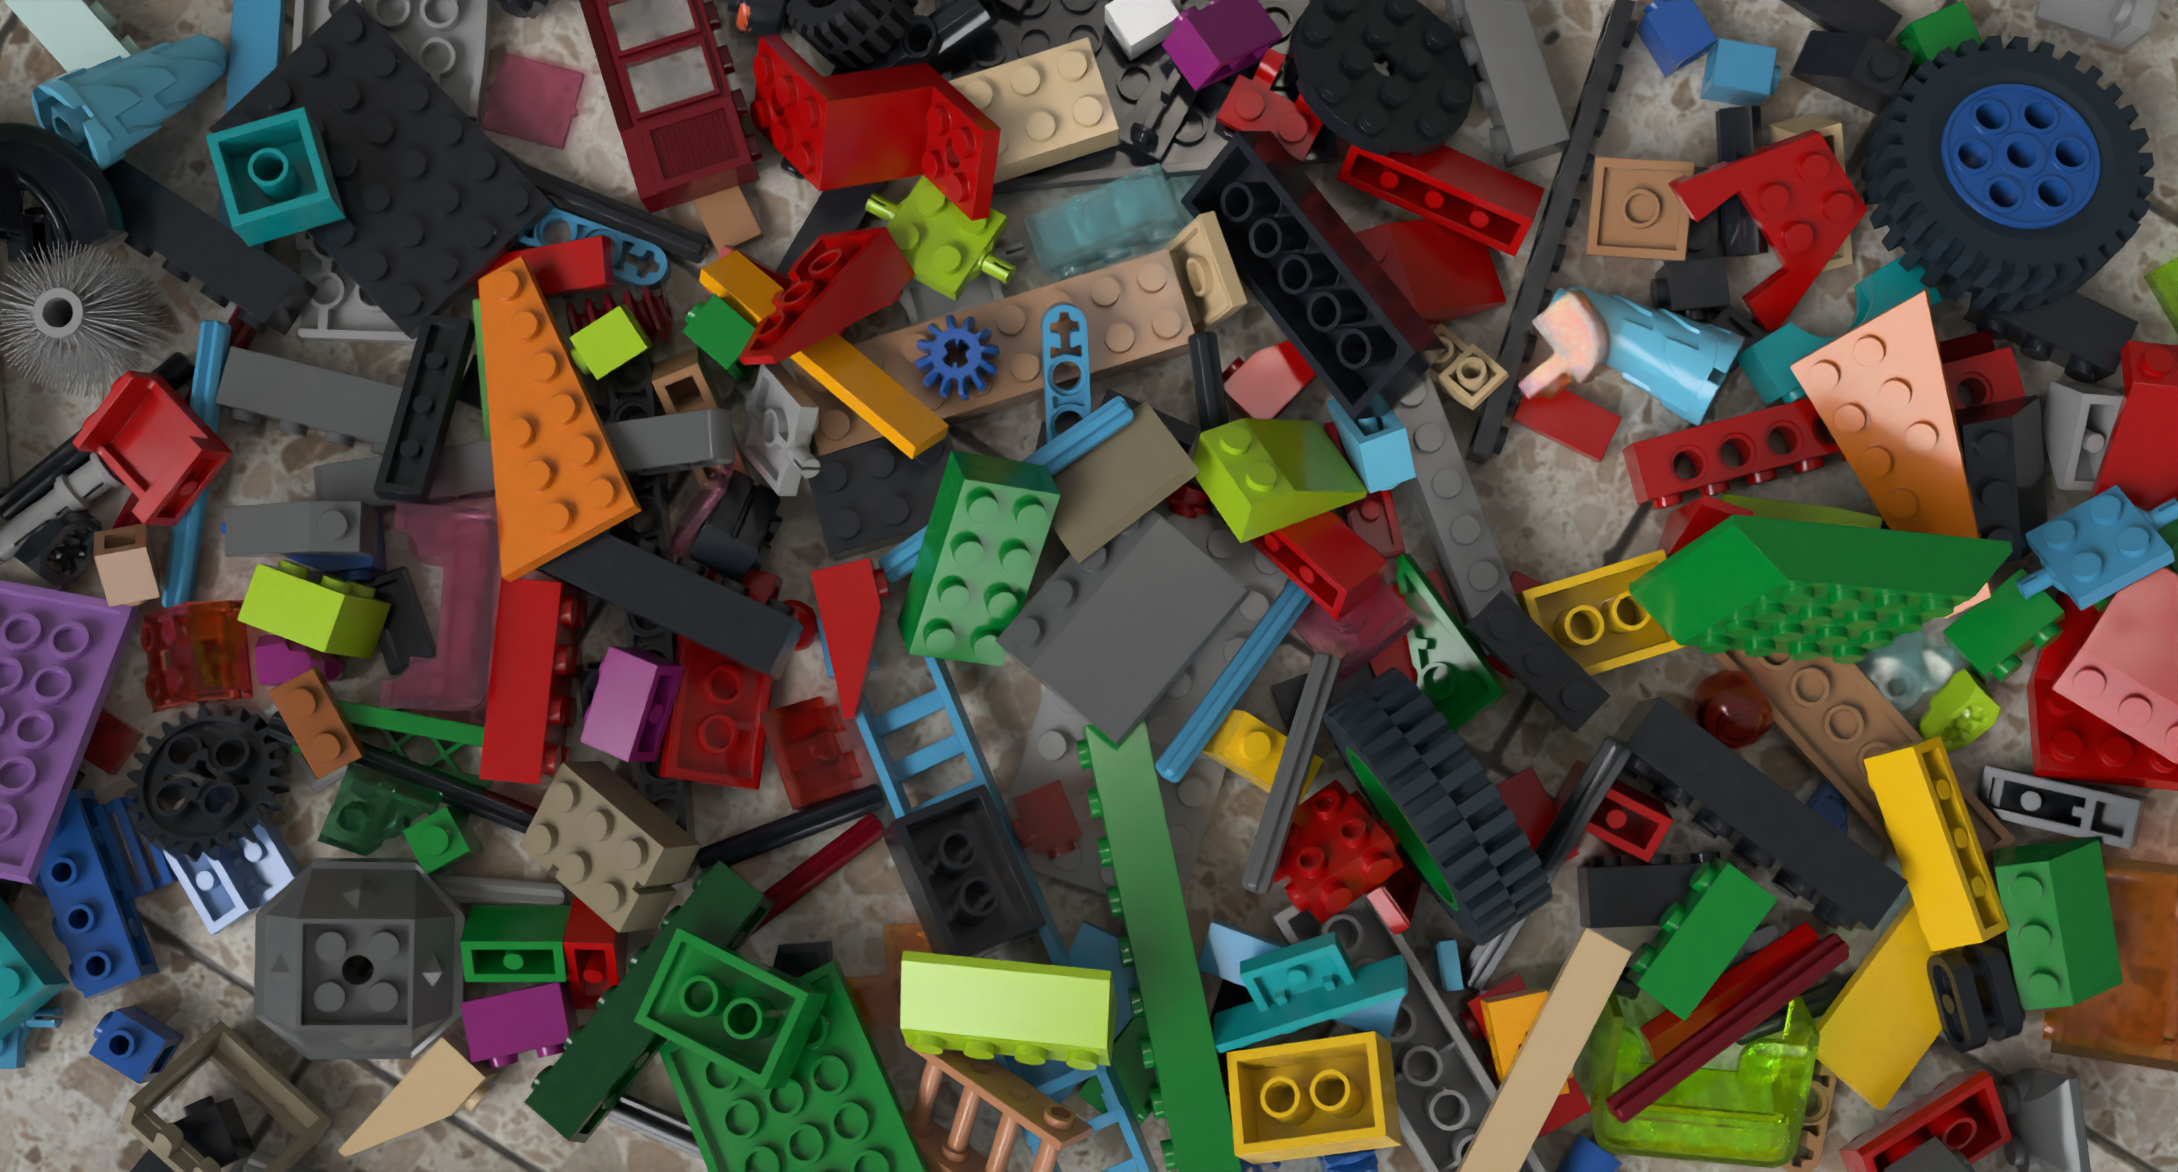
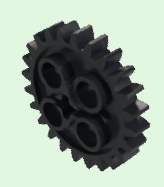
M220 703L215 714H213L203 704L199 706L197 718L192 719L186 712L181 711L179 726L174 728L164 721L161 723L165 734L164 737L158 739L148 736L146 738L148 744L153 749L149 754L135 753L134 757L143 766L141 770L128 772L127 777L138 786L125 792V796L135 804L127 812L139 822L135 827L136 830L146 838H149L148 842L158 850L164 849L176 859L184 854L192 862H197L202 852L213 861L218 860L221 846H225L235 855L239 849L238 839L245 837L254 844L257 839L253 828L257 825L269 829L272 827L270 820L265 816L268 810H283L284 807L275 799L276 794L290 792V787L280 777L292 772V768L282 760L289 754L288 750L278 739L267 734L268 724L258 714L252 716L241 706L233 712L224 703ZM196 752L195 757L191 761L185 763L187 758L191 754ZM244 754L241 761L232 766L233 761L238 756ZM172 777H180L181 779H170V778H172ZM246 784H249V785L246 786V787L236 786V785H246ZM185 798L184 803L173 811L175 805ZM233 800L232 805L226 811L220 813L222 807L227 802Z

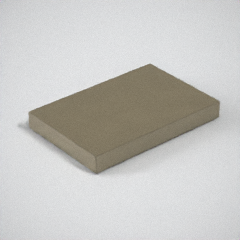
M1146 400L1132 410L1135 418L1130 424L1052 476L1061 496L1051 526L1078 563H1081L1200 472Z

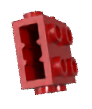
M1336 779L1297 806L1273 881L1276 884L1283 880L1286 884L1283 890L1297 911L1302 913L1308 909L1320 924L1346 909L1349 904L1379 883L1387 880L1390 875L1403 867L1395 849L1400 840L1392 827L1383 818L1376 822L1371 817L1373 812L1363 796L1357 790L1349 794Z

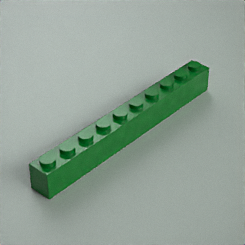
M1143 718L1120 746L1116 745L1092 724L1086 725L1082 731L1084 739L1075 740L1081 770L1090 768L1094 788L1086 789L1091 818H1101L1104 837L1096 839L1102 868L1111 867L1115 887L1107 888L1108 902L1112 917L1121 916L1125 936L1117 938L1118 949L1123 968L1132 966L1136 987L1128 988V996L1133 1017H1143L1147 1037L1138 1039L1144 1069H1154L1157 1088L1149 1090L1155 1120L1164 1119L1168 1139L1160 1141L1166 1172L1175 1170V1172H1242L1240 1159L1235 1156L1232 1122L1145 719Z

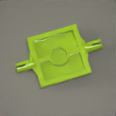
M922 175L909 196L898 205L876 192L871 195V199H868L865 210L867 212H871L888 221V232L915 273L912 278L955 301H958L968 284L983 272L1004 282L1006 285L1011 282V278L1016 273V265H1012L993 255L996 242L1008 226L1007 216L990 208L989 218L971 221L924 175Z

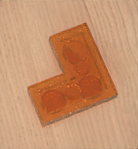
M920 922L883 925L886 974L845 976L867 1027L900 1025L901 960L903 951L933 953Z

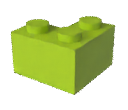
M280 559L277 567L257 563L237 618L238 621L324 653L372 659L391 606L390 603L374 598L377 589L352 580H347L346 582L328 575H323L322 581L319 582L307 577L310 568Z

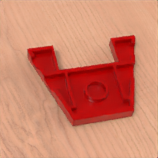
M1813 129L1753 150L1751 155L1731 162L1723 161L1709 166L1708 170L1690 177L1684 175L1668 183L1689 218L1696 222H1699L1734 194H1737L1782 264L1780 269L1741 297L1762 330L1768 334L1778 330L1868 210L1821 133Z

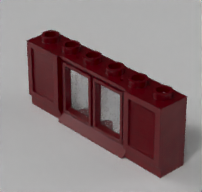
M579 0L639 198L649 214L760 179L755 163L764 161L755 133L746 135L742 119L749 117L750 114L741 88L732 90L728 75L736 73V69L728 45H718L714 31L723 28L713 0L706 3L705 0Z

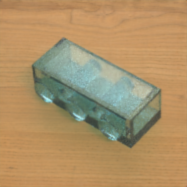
M1160 163L1023 218L1042 272L1052 279L1059 277L1060 281L1085 274L1087 272L1086 266L1103 259L1104 263L1122 260L1132 254V247L1146 241L1150 245L1167 242L1177 236L1176 229L1186 226L1168 173Z

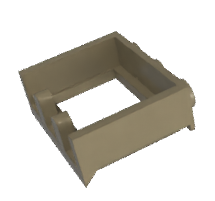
M220 1020L128 1100L121 1121L122 1125L174 1172H221V1167L211 1157L204 1158L183 1139L182 1131L171 1122L167 1124L152 1111L209 1060L296 1138L262 1172H287L317 1142L323 1139L332 1120L327 1116L325 1107L318 1099L311 1095L305 1096L290 1083L289 1075L280 1065L275 1062L268 1063L254 1050L251 1040L238 1029L231 1030Z

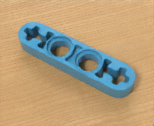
M553 208L535 225L534 238H529L533 233L530 230L517 242V244L528 248L549 245L545 238L548 227L555 222H565L571 229L568 241L602 235L615 242L616 251L612 258L614 279L642 289V285L647 284L651 290H655L661 287V281L665 285L671 275L670 260L662 249L655 244ZM627 246H632L628 253L634 259L647 262L650 255L654 256V262L660 267L658 272H649L646 278H642V272L637 266L625 262ZM624 263V271H619Z
M1063 301L1049 306L1043 313L1040 324L1047 443L1060 435L1055 430V420L1062 412L1068 410L1075 411L1080 414L1082 419L1092 413L1086 318L1077 306ZM1067 312L1070 320L1077 321V328L1069 329L1068 342L1071 348L1080 346L1078 354L1061 351L1050 355V347L1061 349V339L1058 331L1050 329V324L1059 320V313ZM1061 362H1073L1080 369V379L1070 388H1060L1053 382V370Z

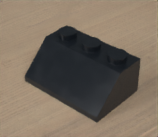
M2037 395L1954 410L1964 455L1963 462L1967 481L1970 484L1974 501L1973 509L1978 532L1981 534L1982 539L2011 541L2013 552L2003 563L2022 560L2031 553L2032 549L2028 545L2025 534L2048 522L2040 398Z

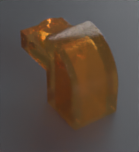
M1569 290L1531 321L1555 353L1517 383L1528 399L1540 398L1544 395L1548 400L1554 398L1572 384V380L1569 378L1570 374L1574 376L1579 384L1593 382L1607 363L1611 342L1605 319L1583 290Z

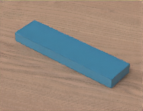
M1214 919L1210 924L1198 963V969L1245 986L1239 975L1240 961L1289 945ZM1404 996L1396 998L1389 1003L1376 1004L1348 1013L1334 1020L1366 1032L1376 1031L1382 1037L1389 1040Z

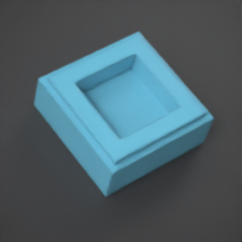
M1451 937L1432 939L1430 945L1437 987L1445 992L1464 990L1456 939Z

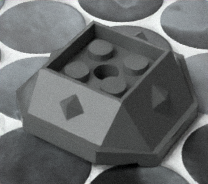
M314 858L256 914L254 1016L308 1060L412 1059L462 1016L460 1003L464 1002L465 977L460 940L466 924V911L432 874L425 875L417 859ZM354 955L365 956L372 962L373 972L364 976L356 975L349 970L347 959Z

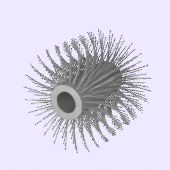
M58 239V252L56 249L58 266L54 243L55 260L48 247L53 270L44 251L41 249L40 242H38L44 264L38 254L37 257L46 277L34 259L35 266L43 278H40L41 276L35 272L28 260L26 263L31 267L36 276L34 277L26 267L25 269L39 287L24 275L31 284H29L10 265L8 266L24 282L21 284L13 277L11 278L30 292L0 281V283L35 301L33 303L2 292L31 303L34 306L0 299V302L22 309L0 308V310L19 311H0L16 313L0 316H24L2 318L0 320L32 319L3 322L10 324L0 326L12 325L14 327L2 329L0 332L15 328L23 329L8 333L5 336L19 332L24 333L0 343V345L16 339L4 347L7 349L25 342L8 353L18 351L10 358L12 359L26 348L20 355L15 357L16 359L13 363L21 355L28 353L25 356L27 357L32 353L18 368L19 370L32 358L23 367L22 373L31 363L24 379L30 369L42 359L32 372L33 374L38 366L40 367L34 375L36 378L42 370L37 380V385L44 374L41 383L43 386L45 378L50 373L46 387L53 376L50 389H52L53 382L57 377L54 390L57 389V384L61 379L58 390L60 391L65 380L63 392H65L69 380V388L66 391L69 393V389L71 391V385L74 381L72 395L78 380L76 396L79 393V385L81 384L82 397L83 390L85 391V375L86 391L84 399L87 396L88 386L90 387L89 399L91 391L93 393L92 379L94 381V398H96L95 384L97 390L99 387L101 396L100 379L102 384V400H104L103 374L107 395V381L110 388L112 386L108 372L114 382L115 379L117 380L116 374L118 378L120 377L115 364L124 375L125 373L120 366L128 371L126 368L128 365L129 369L134 371L131 368L133 366L125 357L137 368L139 367L133 360L147 371L135 358L138 356L146 363L148 362L134 353V350L140 354L143 353L149 357L159 359L124 339L126 338L154 349L157 348L128 338L126 335L170 344L141 332L170 334L144 330L162 331L145 328L174 325L137 326L166 322H130L159 320L151 318L162 316L151 317L146 315L160 313L168 308L147 314L138 312L152 310L157 306L136 311L159 299L148 303L145 302L151 299V296L137 300L152 290L142 292L144 290L142 289L135 295L147 282L146 280L140 287L134 289L142 282L137 281L140 278L139 276L130 284L139 275L137 274L138 271L133 278L130 277V274L120 283L128 274L127 272L123 273L128 267L127 264L119 274L123 268L121 266L124 264V259L117 271V265L120 263L121 258L117 260L116 266L111 270L114 261L117 259L116 256L109 266L112 255H110L108 262L105 264V260L109 255L107 252L100 264L105 251H102L101 257H99L97 262L98 250L92 265V258L96 247L93 249L90 258L89 251L91 246L88 248L84 261L87 245L85 244L80 264V244L78 267H76L78 240L73 256H71L73 241L71 243L69 262L66 242V254L64 253L67 262L66 271L62 245L63 263L59 258ZM45 259H46V261H47V263H48V266H49V268H50V270H51V272H52V275H53L55 281L53 280V278H52L51 275L49 274V271H48V268H47ZM73 261H74V264H75V274H74V268H73ZM138 283L137 285H135L132 289H130V290L128 291V289H129L131 286H133L134 284ZM87 286L90 292L88 295L85 294V289ZM100 290V294L94 299V293ZM140 301H143L135 307H130L136 303H139ZM32 335V336H30V337H28V338H26V339H24V340H22V341H19V342L13 344L14 342L18 341L19 339L23 338L24 336ZM68 343V349L62 352V348ZM76 346L77 353L73 356L72 349ZM108 363L112 366L115 379H114V377H113V374H112V372H111V370H110V367H109ZM95 372L97 375L98 387L95 380Z

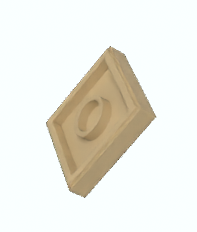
M1214 211L1199 214L1163 247V250L1167 248L1169 250L1195 333L1213 331L1248 303Z

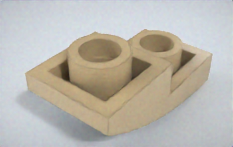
M1440 324L1433 331L1447 349L1428 368V372L1436 387L1459 403L1474 410L1509 377L1508 372L1476 345L1467 346L1443 324Z

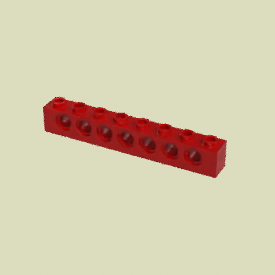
M2011 347L1943 364L1954 410L2026 397ZM1959 384L1970 390L1973 398L1971 406H1966L1959 400L1957 395ZM1809 398L1634 442L1622 450L1637 505L1653 502L1654 510L1681 504L1684 502L1682 494L1700 490L1701 497L1704 495L1711 497L1730 491L1729 482L1746 478L1748 486H1753L1777 479L1776 470L1793 466L1795 474H1800L1824 467L1823 458L1840 454L1842 462H1847V459L1834 438L1831 443H1827L1818 437L1815 427L1817 421L1822 420ZM1770 432L1779 433L1784 437L1787 445L1784 455H1779L1770 448L1768 443ZM1723 444H1730L1738 450L1740 462L1737 467L1729 466L1723 461L1721 457ZM1676 456H1684L1692 463L1693 475L1691 479H1684L1675 472L1673 463Z

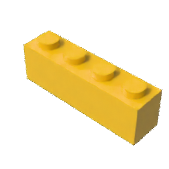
M1941 735L1890 748L1863 759L1869 785L1875 792L1884 817L1886 833L1894 845L1901 865L1902 877L1908 881L1907 886L1919 915V925L1922 932L1926 935L1931 952L1985 942L2010 929Z

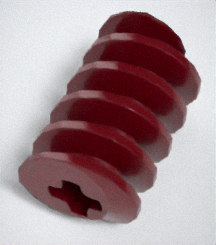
M661 281L660 296L656 297L647 284L642 285L641 300L639 301L635 300L629 289H624L622 304H627L653 346L655 345L656 332L663 342L667 344L672 343L674 340L675 322L670 300L663 282ZM609 293L604 294L603 309L600 310L597 309L590 297L585 298L584 313L582 314L577 312L571 302L566 303V314L571 335L579 332L619 306Z

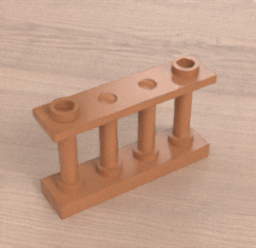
M905 1043L908 1048L927 1060L913 1109L905 1112V1115L930 1172H1008V1162L1020 1125L1041 1139L1031 1172H1053L1059 1151L1091 1136L1093 1127L1077 1117L1071 1108L1058 1104L995 1060L974 1059L964 1055L963 1051L943 1049L941 1054H924L915 1051L912 1046ZM944 1072L964 1085L950 1132L936 1123L931 1117ZM981 1099H984L1002 1112L988 1159L973 1149L968 1143Z

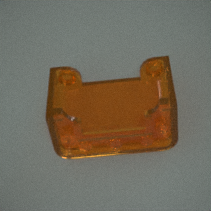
M2102 856L2123 983L2074 1006L2056 1007L2055 1012L2046 1010L2043 1023V1040L2051 1041V1053L2178 1072V865Z

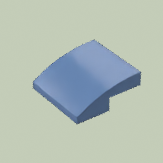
M268 812L265 816L270 820L272 827L269 829L257 825L253 828L257 839L254 844L245 837L238 839L239 849L235 855L225 846H221L218 860L213 861L202 852L199 860L192 862L184 854L176 859L165 850H162L211 935L223 931L262 908L302 870Z

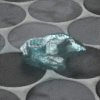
M1920 630L1914 633L1903 634L1893 639V644L1889 647L1874 649L1864 654V660L1855 664L1897 711H1904L1919 701L1922 692L1936 690L1948 681L1955 666L1956 650L1950 647L1926 649V642ZM1890 679H1898L1903 683L1904 692L1901 696H1895L1889 692L1887 685Z

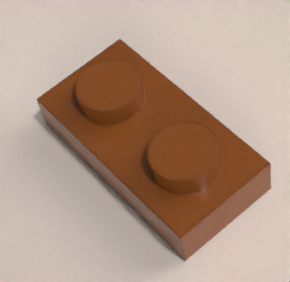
M318 665L268 691L317 780L363 757L367 753Z

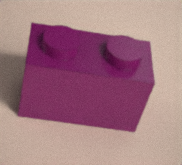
M1212 0L1203 9L1198 10L1196 6H1192L1180 13L1172 22L1175 29L1165 39L1162 46L1196 92L1259 63L1268 47L1272 48L1281 39L1283 34L1258 0Z
M609 646L607 654L599 667V680L592 703L584 716L585 726L580 742L627 762L656 761L685 666L638 647Z
M569 979L566 982H551L460 1003L471 1063L487 1060L489 1068L519 1062V1052L533 1049L537 1050L538 1058L564 1053L566 1050L563 1046L566 1039L579 1027L576 1010L573 1007Z

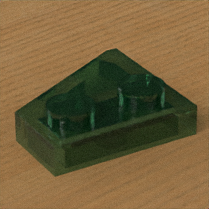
M349 762L317 841L366 857L382 847L385 840L401 835L402 831L410 827L411 821L425 812L428 815L437 812L443 793Z

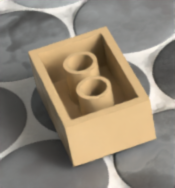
M1088 37L948 81L1001 128L994 184L1118 145L1119 128Z

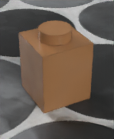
M142 523L94 532V559L109 607L121 604L136 606L150 599L160 597V571L146 524Z

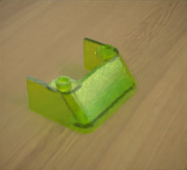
M1613 989L1592 1029L1590 1040L1591 1124L1595 1139L1602 1149L1614 1154L1764 1168L1780 1167L1793 1159L1799 1145L1820 1040V1034L1801 996L1795 997L1789 1003L1783 1039L1760 1038L1749 1042L1739 1054L1736 1071L1700 1068L1627 1123H1620L1608 1111L1607 1097L1653 1063L1640 1062L1641 1045L1633 1030L1623 1026L1624 1016L1615 989Z

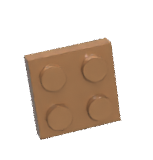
M1596 157L1586 255L1678 262L1687 261L1691 219L1668 183L1684 175L1687 177L1695 175L1696 163Z

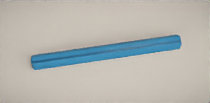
M203 320L200 326L189 406L217 434L221 405L215 403L227 361L231 326L225 322ZM209 484L176 526H172L162 605L168 609L183 611L191 609L193 605Z
M1116 396L1021 462L1044 465L1052 477L1130 424L1135 418L1134 413L1125 399L1121 396ZM927 526L879 558V567L884 568L886 578L892 583L898 582L914 570Z
M1291 579L1157 760L1155 768L1163 778L1173 783H1177L1182 779L1312 600Z

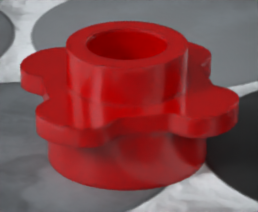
M1190 481L1164 499L1170 502L1169 509L1188 518L1196 519L1198 513L1207 514L1211 510V505L1207 503L1209 497L1204 489Z

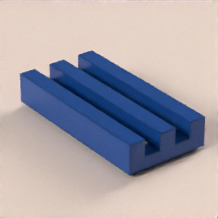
M125 796L111 800L110 803L101 804L92 809L126 900H133L179 880L162 850H158L148 842L160 874L159 878L154 879L140 836L137 834L133 820L127 812L128 807L135 804ZM112 813H115L142 883L141 885L137 881Z

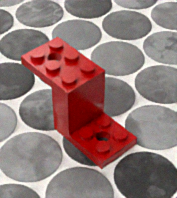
M777 34L759 36L758 56L754 58L753 62L756 88L755 100L750 105L752 123L819 192L924 175L971 221L989 218L1001 128L929 64L919 63L822 77Z

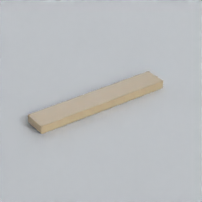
M1582 927L1456 1172H1519L1632 954L1631 951L1586 927Z

